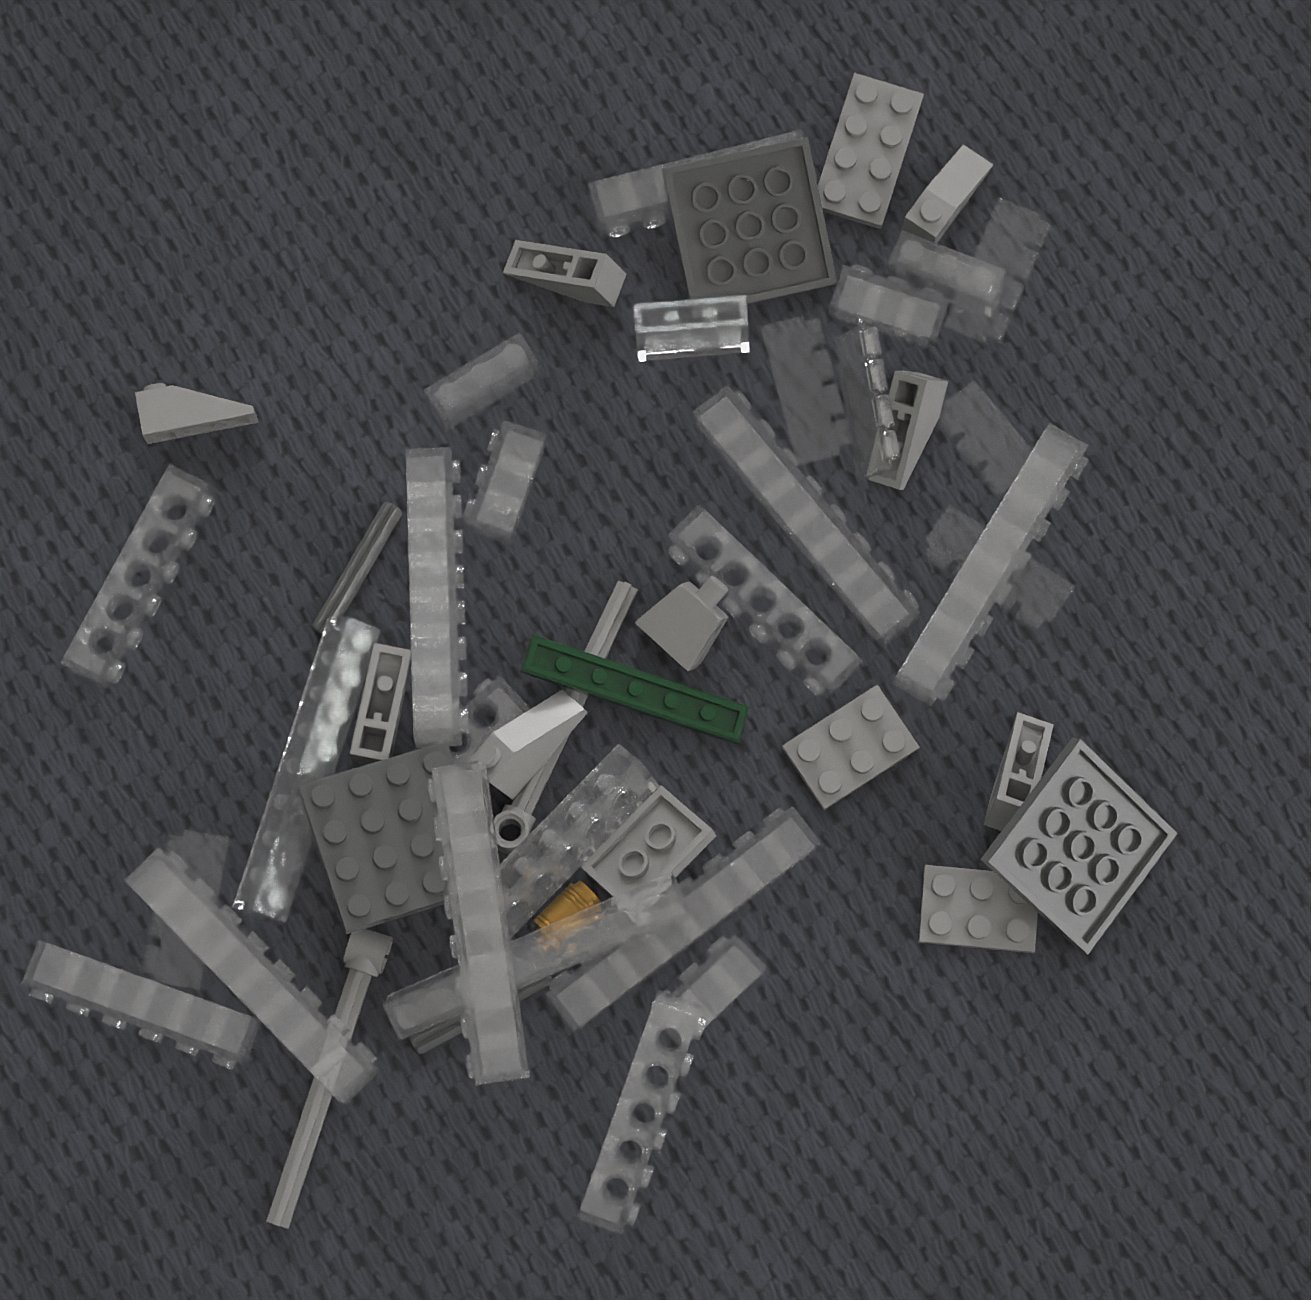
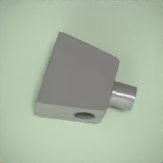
M710 576L700 589L691 582L682 583L642 615L635 624L687 671H691L701 664L728 619V616L716 605L728 592V589L714 576Z

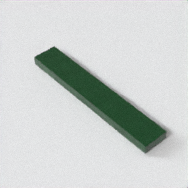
M533 634L520 669V673L735 744L739 742L749 709L748 706Z

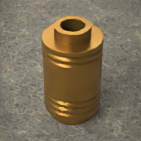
M579 880L575 885L570 883L565 888V891H562L532 921L537 927L532 933L548 949L553 944L560 949L598 911L597 906L601 901L582 881Z

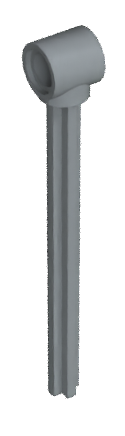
M617 581L584 652L606 659L638 589L625 581L624 583ZM566 688L565 692L583 707L588 695ZM569 735L518 793L512 804H505L502 812L492 821L490 828L492 840L496 848L502 853L517 854L528 845L530 831L536 820L532 813ZM509 824L518 826L521 829V835L514 841L502 839L500 831L504 826Z
M362 929L350 935L344 955V967L350 970L266 1222L289 1229L371 977H378L385 968L387 961L385 954L389 955L393 942V937L369 929Z

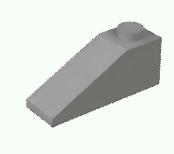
M962 145L926 187L905 216L901 231L932 251L993 167V164L965 145Z
M515 240L503 271L505 275L586 303L610 307L615 306L627 275L607 254Z
M894 372L868 480L904 490L940 417L948 381L919 372Z
M156 383L144 387V391L135 392L142 435L147 444L258 423L253 406L197 391Z
M374 643L350 750L352 763L368 765L392 758L412 650Z
M561 690L494 731L469 759L468 763L489 783L513 800L588 712L564 690Z
M1019 712L1017 713L990 796L984 820L985 826L1002 831L1040 781L1054 724Z

